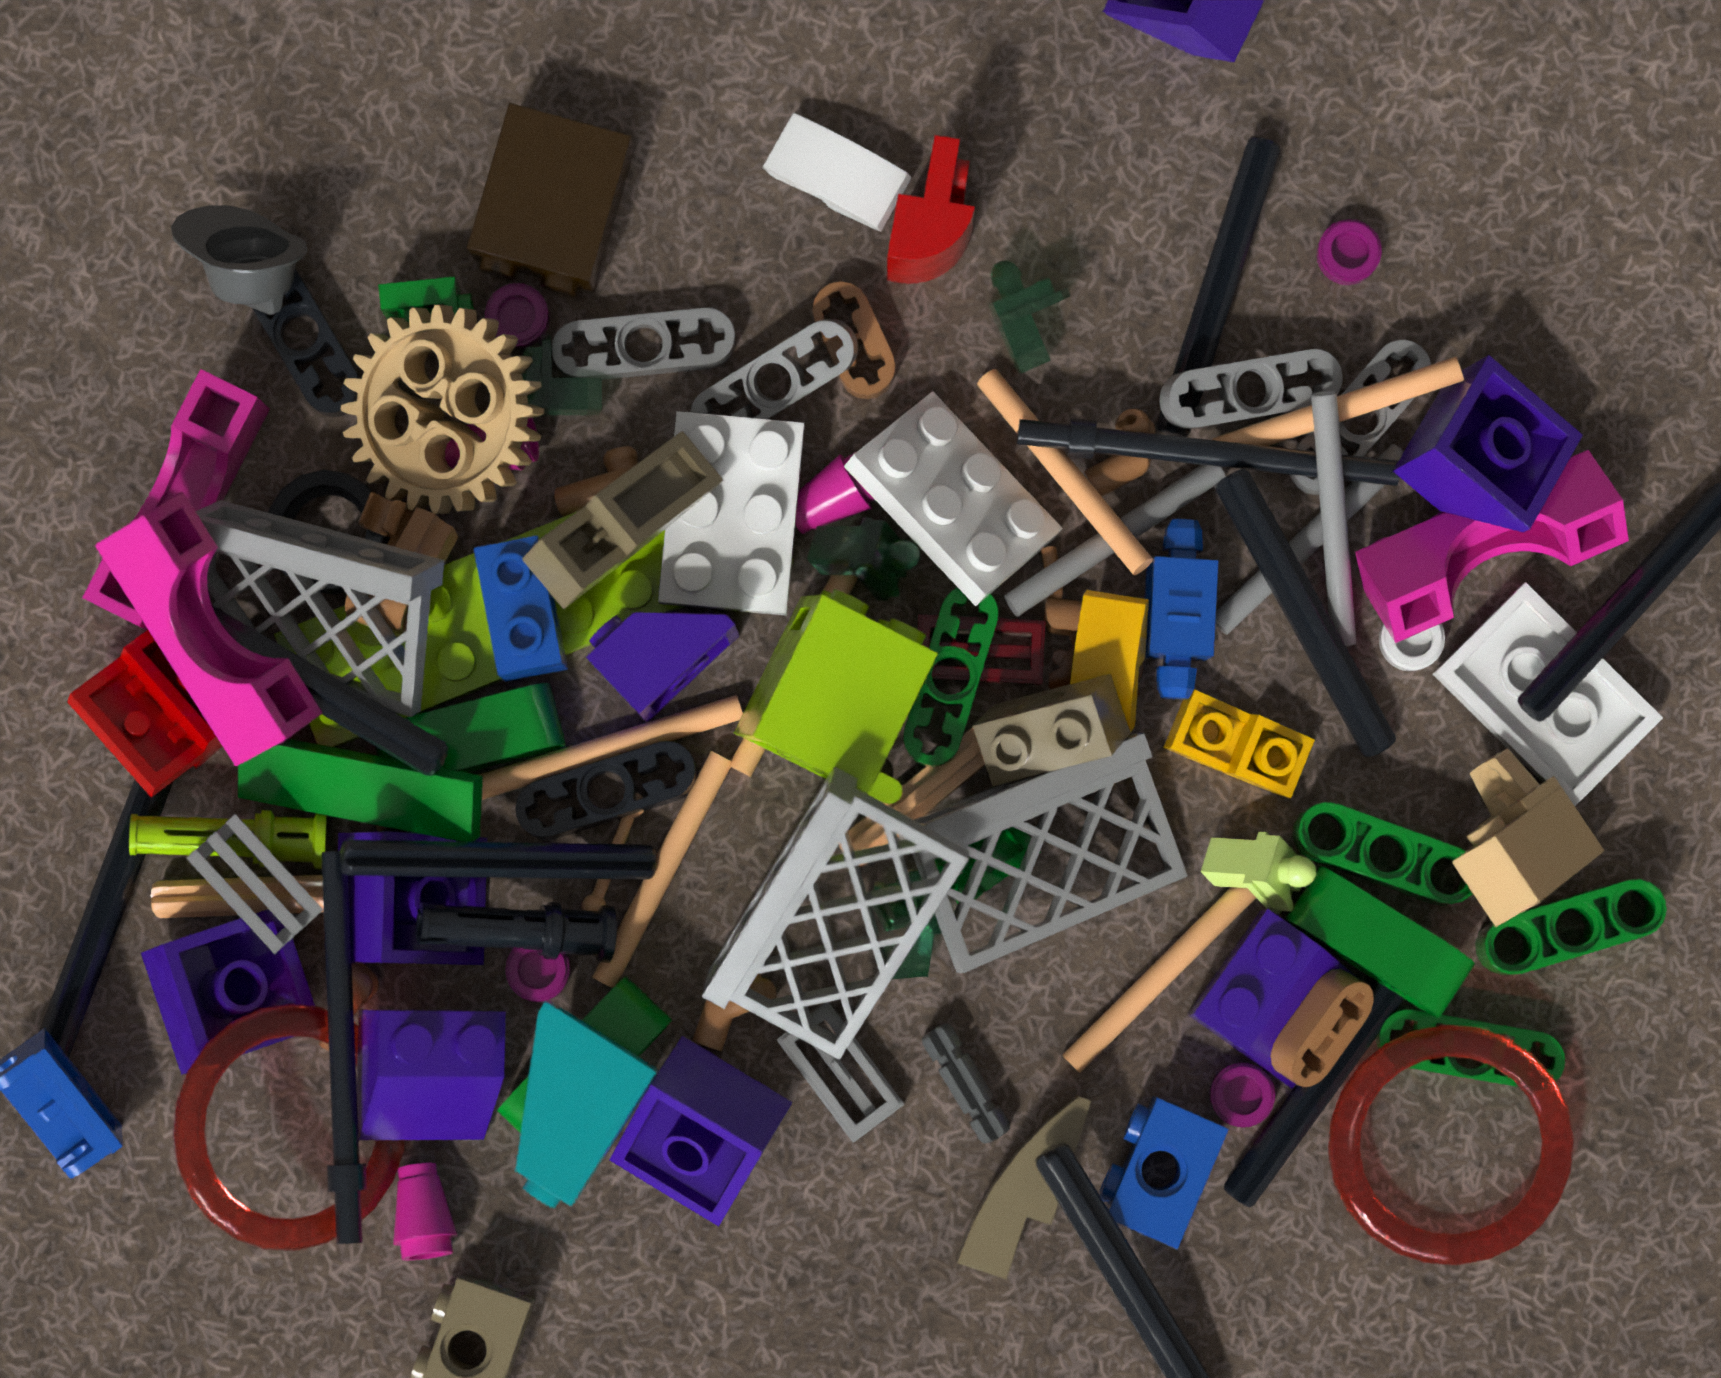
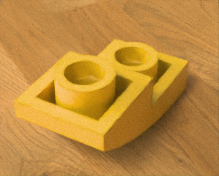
M1086 590L1083 595L1070 684L1111 674L1131 733L1136 721L1139 667L1145 659L1149 599Z
M1194 689L1190 698L1182 701L1163 748L1259 788L1291 798L1315 739L1261 715L1249 714Z

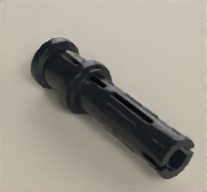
M420 902L417 911V944L523 948L537 950L538 956L551 960H556L559 954L596 956L598 962L605 963L611 962L616 945L617 917L614 906L601 905L599 911L562 909L560 903L548 902L547 905H541L539 910H515L495 907L447 906L444 904Z

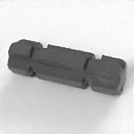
M946 1023L925 1034L922 1038L923 1046L932 1061L938 1060L942 1068L938 1069L939 1073L964 1115L969 1113L973 1119L969 1123L979 1140L986 1144L1007 1133L1010 1129L1008 1119L999 1105L994 1107L990 1100L994 1097L968 1052L963 1054L959 1048L962 1042L954 1028Z

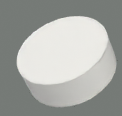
M1384 624L1379 633V646L1384 658L1392 666L1404 671H1418L1428 667L1439 658L1445 644V633L1442 624L1398 643L1394 642Z

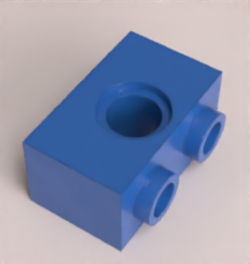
M538 536L473 548L497 674L505 682L568 669L555 599L522 560L540 540Z
M1154 1096L1148 1108L1137 1104L1123 1135L1124 1140L1132 1143L1123 1167L1114 1163L1111 1164L1098 1193L1102 1200L1107 1203L1106 1207L1114 1220L1121 1225L1178 1249L1229 1129ZM1156 1151L1169 1152L1176 1162L1177 1169L1174 1179L1163 1187L1149 1186L1142 1176V1164L1145 1158Z

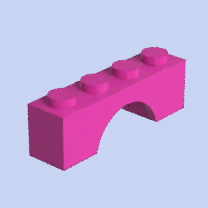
M200 369L171 425L170 443L159 475L147 499L132 522L181 492L185 494L195 511L217 501H223L270 408L257 396ZM102 558L82 598L148 630Z
M1586 450L1569 459L1531 529L1525 532L1441 512L1431 519L1395 535L1379 539L1372 545L1356 551L1355 554L1364 592L1394 642L1398 643L1454 618V597L1461 581L1472 569L1492 557L1510 552L1531 551L1550 555L1569 566H1573L1628 542L1629 538L1623 499L1590 451Z
M183 492L95 545L235 766L283 742L322 714L321 709L288 658L265 657L246 649L230 636L218 620L211 605L207 587L208 568L218 547Z

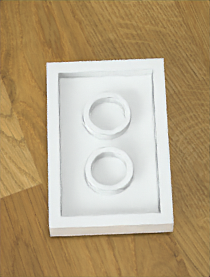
M933 391L853 454L844 466L975 606L1041 551L1063 529Z
M676 411L674 436L683 430L723 478V481L665 529L659 604L787 616L804 423Z
M1525 582L1433 675L1541 782L1554 776L1573 805L1576 806L1663 717L1603 658L1544 721H1535L1524 712L1517 702L1519 695L1577 633Z

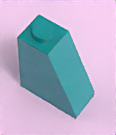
M545 1001L538 1012L515 1171L527 1178L522 1187L527 1193L555 1209L560 1200L569 1206L577 1202L648 1090L659 1069L552 1001Z

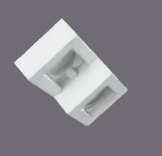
M795 113L792 114L763 165V168L774 178L822 199L834 211L880 232L883 230L896 206L898 194H903L912 178L907 172L882 157Z

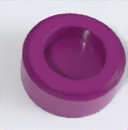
M1354 219L1341 220L1328 227L1320 238L1316 250L1317 263L1323 274L1331 281L1341 285H1354L1369 278L1377 268L1382 254L1381 242L1376 232L1366 223Z
M512 283L500 287L491 295L485 309V318L499 321L495 338L503 334L515 335L518 338L514 349H523L536 344L545 335L549 326L550 314L544 298L536 289L526 284Z
M514 948L506 961V978L511 989L521 998L533 1002L548 1001L558 996L567 986L571 975V964L567 954H559L556 960H551L538 956L537 950Z
M1233 1063L1222 1068L1213 1078L1209 1089V1100L1213 1111L1222 1121L1235 1127L1245 1128L1259 1124L1270 1114L1275 1101V1090L1270 1077L1261 1068L1248 1063Z

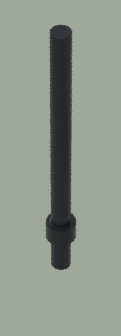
M1075 418L1070 419V424L1019 419L1017 444L1066 450V456L1093 459L1094 453L1318 477L1316 451L1098 428L1097 421ZM1342 454L1345 481L1398 486L1400 477L1393 472L1398 463L1397 460Z
M341 851L321 852L333 1165H327L328 1192H334L336 1244L363 1243L361 1190H367L366 1163H360L349 877L341 871Z

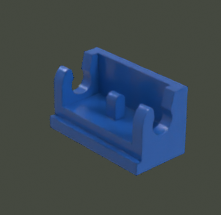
M45 1028L0 1059L1 1092L56 1158L57 1164L70 1179L80 1175L108 1154H113L123 1147L122 1125Z

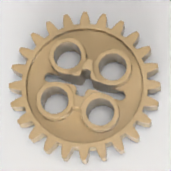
M434 305L431 315L427 309L411 308L409 311V323L404 318L391 317L387 319L391 338L384 334L370 333L368 340L376 353L373 356L355 354L353 360L364 371L362 378H348L344 380V385L358 393L357 401L341 405V411L357 415L358 424L343 432L345 438H361L363 446L352 457L353 461L373 462L375 465L368 474L367 482L369 484H380L389 481L385 498L388 500H402L408 495L407 505L410 510H415L416 507L425 510L430 504L432 513L447 514L450 513L452 504L457 511L474 510L475 497L480 502H494L497 500V495L493 482L501 487L514 486L517 483L509 468L510 464L529 466L532 462L528 455L520 448L522 442L540 441L541 439L540 434L527 427L528 418L543 415L544 408L528 404L527 395L536 392L542 385L538 381L523 380L521 375L533 362L532 358L528 356L511 357L510 354L515 348L518 338L515 335L505 334L495 338L499 321L482 318L477 323L476 310L459 308L454 315L452 306ZM433 350L439 360V370L431 381L425 373L424 363L427 355ZM402 378V381L421 397L442 399L440 408L433 403H429L417 396H411L401 390L398 386L399 379ZM482 383L487 386L490 392V404L484 414L478 411L475 404V394ZM401 406L406 409L409 416L407 431L402 436L395 427V416ZM444 412L484 430L486 440L482 442V439L462 422L442 421ZM452 438L457 442L460 449V458L454 469L448 465L445 459V449Z

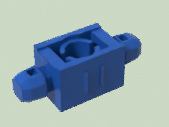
M1172 519L1165 529L1162 551L1168 552V557L1154 556L1152 563L1146 568L1144 599H1149L1145 658L1163 659V666L1156 668L1157 690L1161 698L1187 700L1194 691L1197 668L1191 667V661H1206L1214 656L1218 560L1196 559V553L1203 551L1202 529L1197 520Z

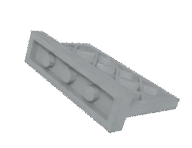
M222 500L195 511L218 547L210 561L207 574V587L211 605L222 609L226 614L260 634H263L277 624L296 652V655L328 674L330 672L315 651L332 639L352 668V671L344 677L334 674L330 675L395 713L412 717L421 711L431 590L442 585L444 560ZM217 553L230 556L245 577L242 582L230 591L216 571ZM256 563L261 564L263 566L258 568ZM274 568L286 571L301 593L286 606H284L265 578V575ZM312 579H316V580H319V581L314 584V582L312 581ZM330 583L342 586L357 608L355 612L341 622L320 592ZM250 586L271 615L270 618L256 628L235 599ZM368 594L374 595L375 597L370 599ZM385 599L409 605L407 631L399 637L395 636L376 608ZM304 602L308 603L327 631L311 644L290 615L292 611ZM361 617L364 618L383 646L381 650L367 660L346 631L347 627ZM389 655L403 676L401 693L387 690L371 668V666ZM358 677L361 682L355 681L353 679Z
M1131 733L1112 756L996 785L914 819V821L969 850V857L975 859L963 892L960 893L950 888L934 912L957 973L970 971L1188 876L1146 760L1153 756L1144 733ZM1132 776L1140 800L1131 821L1104 809L1113 785ZM1097 791L1092 803L1081 798ZM1067 803L1088 812L1075 845L1048 833L1057 808ZM1041 815L1036 827L1024 822ZM1146 817L1151 830L1143 827ZM1100 818L1127 830L1114 863L1087 851ZM1010 827L1032 835L1019 869L991 857L1001 831ZM899 835L901 841L907 840L906 838ZM1139 836L1156 843L1165 869L1147 877L1126 869ZM984 839L980 851L967 846ZM1044 841L1071 853L1058 887L1030 875ZM928 850L912 853L922 880L939 876L934 859L939 858L937 855ZM1083 859L1110 871L1101 896L1091 901L1070 893ZM987 865L1015 877L1002 911L974 899ZM1122 877L1133 882L1118 889ZM1027 883L1054 895L1045 920L1033 926L1013 917ZM948 897L958 901L954 912ZM1066 901L1077 906L1062 913ZM971 907L998 919L988 945L969 953L960 930ZM1010 925L1022 930L1005 937Z
M834 766L710 966L702 997L725 1009L729 1001H732L840 1060L967 863L970 851L856 789L857 778ZM858 813L884 827L888 844L854 851L848 829ZM897 834L906 838L907 840L899 841ZM840 843L844 854L832 856ZM928 850L948 861L938 877L911 882L903 855ZM893 857L901 885L866 892L858 865ZM848 867L856 895L822 902L816 883L819 875L823 872ZM808 894L811 905L800 907ZM927 894L918 907L915 896ZM905 899L911 918L907 926L879 933L871 906ZM860 908L868 936L834 942L827 915ZM816 918L824 945L791 952L784 932L787 926L791 923ZM777 944L780 955L769 957ZM894 945L886 957L883 947ZM873 949L878 966L875 976L847 983L839 956ZM828 959L836 985L803 992L795 966ZM784 968L792 995L769 999L749 987L757 974ZM862 995L854 1007L852 997ZM841 999L847 1019L837 1035L812 1022L808 1006ZM792 1009H797L798 1014H796L795 1012H793V1011H791V1010H792Z

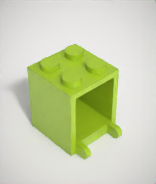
M834 589L831 593L823 590L821 595L801 596L734 734L824 779H827L835 766L857 778L856 789L880 802L887 804L895 803L902 795V786L899 781L880 772L938 653L922 646L926 635L921 631L892 618L890 622L879 619L877 623L865 616L869 606L842 591Z

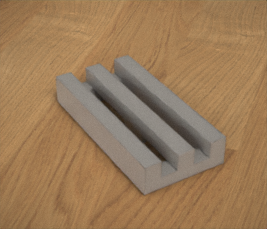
M236 814L219 830L214 832L200 847L186 857L274 954L323 911L319 904ZM233 834L244 843L302 906L304 910L296 918L225 842ZM214 851L219 854L285 926L277 935L266 926L207 862L206 858Z
M826 1002L810 1014L812 1022L817 1025L826 1020L836 1035L844 1024L829 1002ZM786 1032L776 1039L853 1143L905 1105L855 1037L847 1049L886 1102L877 1109L843 1063L814 1046L866 1116L859 1123L855 1124L795 1043L799 1038Z

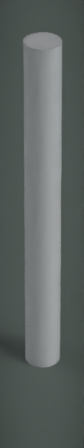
M1322 391L1311 394L1328 612L1345 646H1351L1356 644L1357 641L1337 392Z
M1392 443L1378 458L1399 461L1404 451ZM1352 481L1345 488L1347 521L1385 485ZM1321 512L1288 542L1300 565L1323 545ZM1260 569L1216 610L1215 625L1224 634L1228 635L1272 593Z
M1200 465L1120 519L1137 538L1214 487L1219 480L1225 477V473L1222 467ZM1097 533L1005 594L1004 599L1011 611L1018 617L1113 554L1114 551L1102 536Z

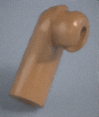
M1125 410L1116 419V430L1156 434L1154 423L1142 410ZM1111 455V457L1083 471V474L1103 497L1145 474L1150 467L1151 459Z
M631 446L611 449L603 456L607 473L556 488L555 501L561 515L565 517L579 511L597 493L638 464L637 451Z
M757 974L749 988L769 999H775L777 992L774 983ZM706 999L692 1041L722 1051L733 1018L749 1011L732 1001H729L725 1009Z

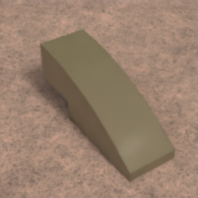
M682 430L597 493L583 508L542 537L522 560L559 605L565 609L714 490L723 481V478Z
M1075 1095L1050 1115L1016 1149L991 1183L972 1217L956 1257L958 1264L1007 1280L1026 1218L1052 1225L1058 1201L1037 1169L1035 1159L1044 1149L1062 1142L1068 1144L1075 1154L1091 1100Z

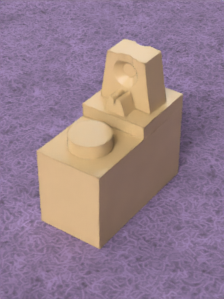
M1508 748L1492 756L1470 773L1491 817L1467 835L1473 846L1453 860L1452 863L1495 927L1542 901L1605 850L1557 779L1552 776L1539 784Z

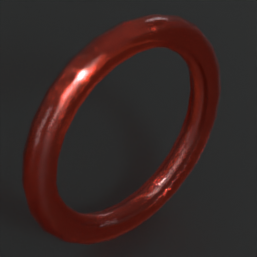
M289 1003L261 1008L231 1022L205 1045L185 1077L176 1102L173 1130L178 1169L190 1197L209 1221L231 1237L265 1250L298 1251L325 1245L336 1239L335 1204L316 1214L294 1219L270 1217L250 1210L232 1197L217 1178L208 1157L205 1124L207 1108L216 1084L227 1068L247 1050L267 1040L287 1036L314 1038L329 1044L327 1009L320 1006ZM354 1022L355 1057L357 1067L358 1025ZM375 1140V1146L366 1168L367 1190H361L362 1221L376 1209L392 1185L404 1153L405 1140Z
M1442 1025L1415 1030L1388 1042L1359 1065L1342 1089L1330 1121L1328 1156L1334 1185L1347 1212L1370 1237L1392 1252L1422 1263L1458 1266L1486 1261L1519 1246L1543 1226L1560 1202L1572 1171L1574 1134L1569 1108L1556 1080L1533 1054L1507 1037L1478 1027ZM1443 1057L1470 1058L1491 1065L1511 1078L1528 1097L1538 1118L1542 1139L1540 1165L1531 1188L1521 1202L1501 1220L1480 1230L1459 1234L1429 1232L1409 1225L1391 1213L1374 1194L1364 1173L1360 1152L1362 1126L1370 1105L1381 1089L1401 1071L1422 1061Z

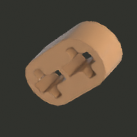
M848 282L830 283L822 288L814 299L812 310L814 323L825 319L823 316L831 311L830 300L834 297L840 296L844 304H851L853 302L857 304L858 309L851 313L857 342L862 344L870 361L881 359L885 366L877 370L878 382L868 385L863 377L853 379L850 376L849 372L857 367L856 359L853 365L838 377L847 392L857 398L872 399L879 397L888 391L894 381L895 362L890 347L862 290ZM819 331L818 333L831 362L835 366L840 362L836 352L843 346L842 340L838 335L826 338L822 331Z
M1333 969L1325 973L1315 983L1276 1038L1271 1051V1064L1274 1069L1302 1087H1310L1320 1082L1329 1073L1367 1020L1374 1001L1371 987L1343 969Z

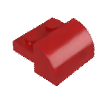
M934 136L924 198L898 194L887 255V281L910 284L935 279L950 270L967 249L972 234L975 206L964 205L970 160L958 159L960 139Z
M146 630L123 647L119 658L71 692L67 701L151 798L192 766L196 769L223 747L149 630Z

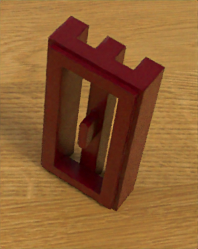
M918 614V630L926 635L922 646L929 649L931 643L930 629H935L939 615ZM956 616L960 620L958 631H971L973 625L977 623L985 625L988 618ZM998 618L994 633L1032 634L1031 646L990 644L987 657L1031 660L1030 670L983 668L979 682L1042 685L1045 620ZM940 642L939 644L940 647L956 646L963 648L974 657L978 656L981 648L980 645H967V643ZM935 666L932 671V680L969 682L970 674L967 667Z

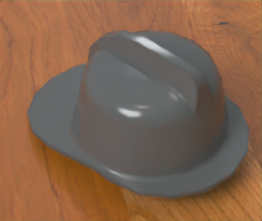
M208 205L190 209L179 215L171 226L173 240L184 251L202 262L211 290L217 298L233 304H244L269 315L280 312L283 295L287 294L294 282L295 263L301 260L308 252L306 242L296 235L286 232L253 211L229 205Z

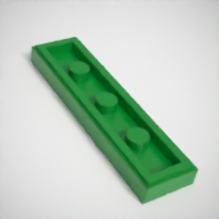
M286 739L238 765V798L459 842H474L480 837L483 776L441 768L432 776H425L397 759L293 739Z

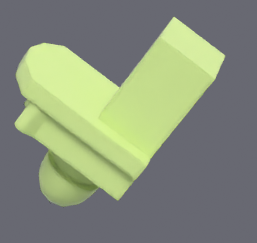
M1258 832L1256 840L1211 837L1201 873L1214 886L1248 888L1266 909L1271 910L1275 914H1280L1282 911L1291 912L1293 910L1291 899L1293 891H1300L1301 887H1305L1313 882L1316 877V867L1310 859L1297 855L1281 836L1269 835L1267 832Z

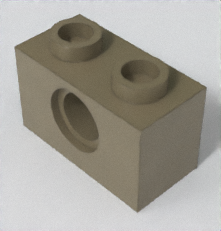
M1111 674L994 704L972 726L993 786L1112 756L1131 734Z
M465 1273L457 1277L454 1286L444 1283L431 1317V1321L441 1324L433 1348L424 1345L421 1347L410 1378H509L537 1298ZM465 1330L474 1331L484 1339L486 1356L483 1362L470 1365L458 1359L453 1347L454 1339L458 1332Z

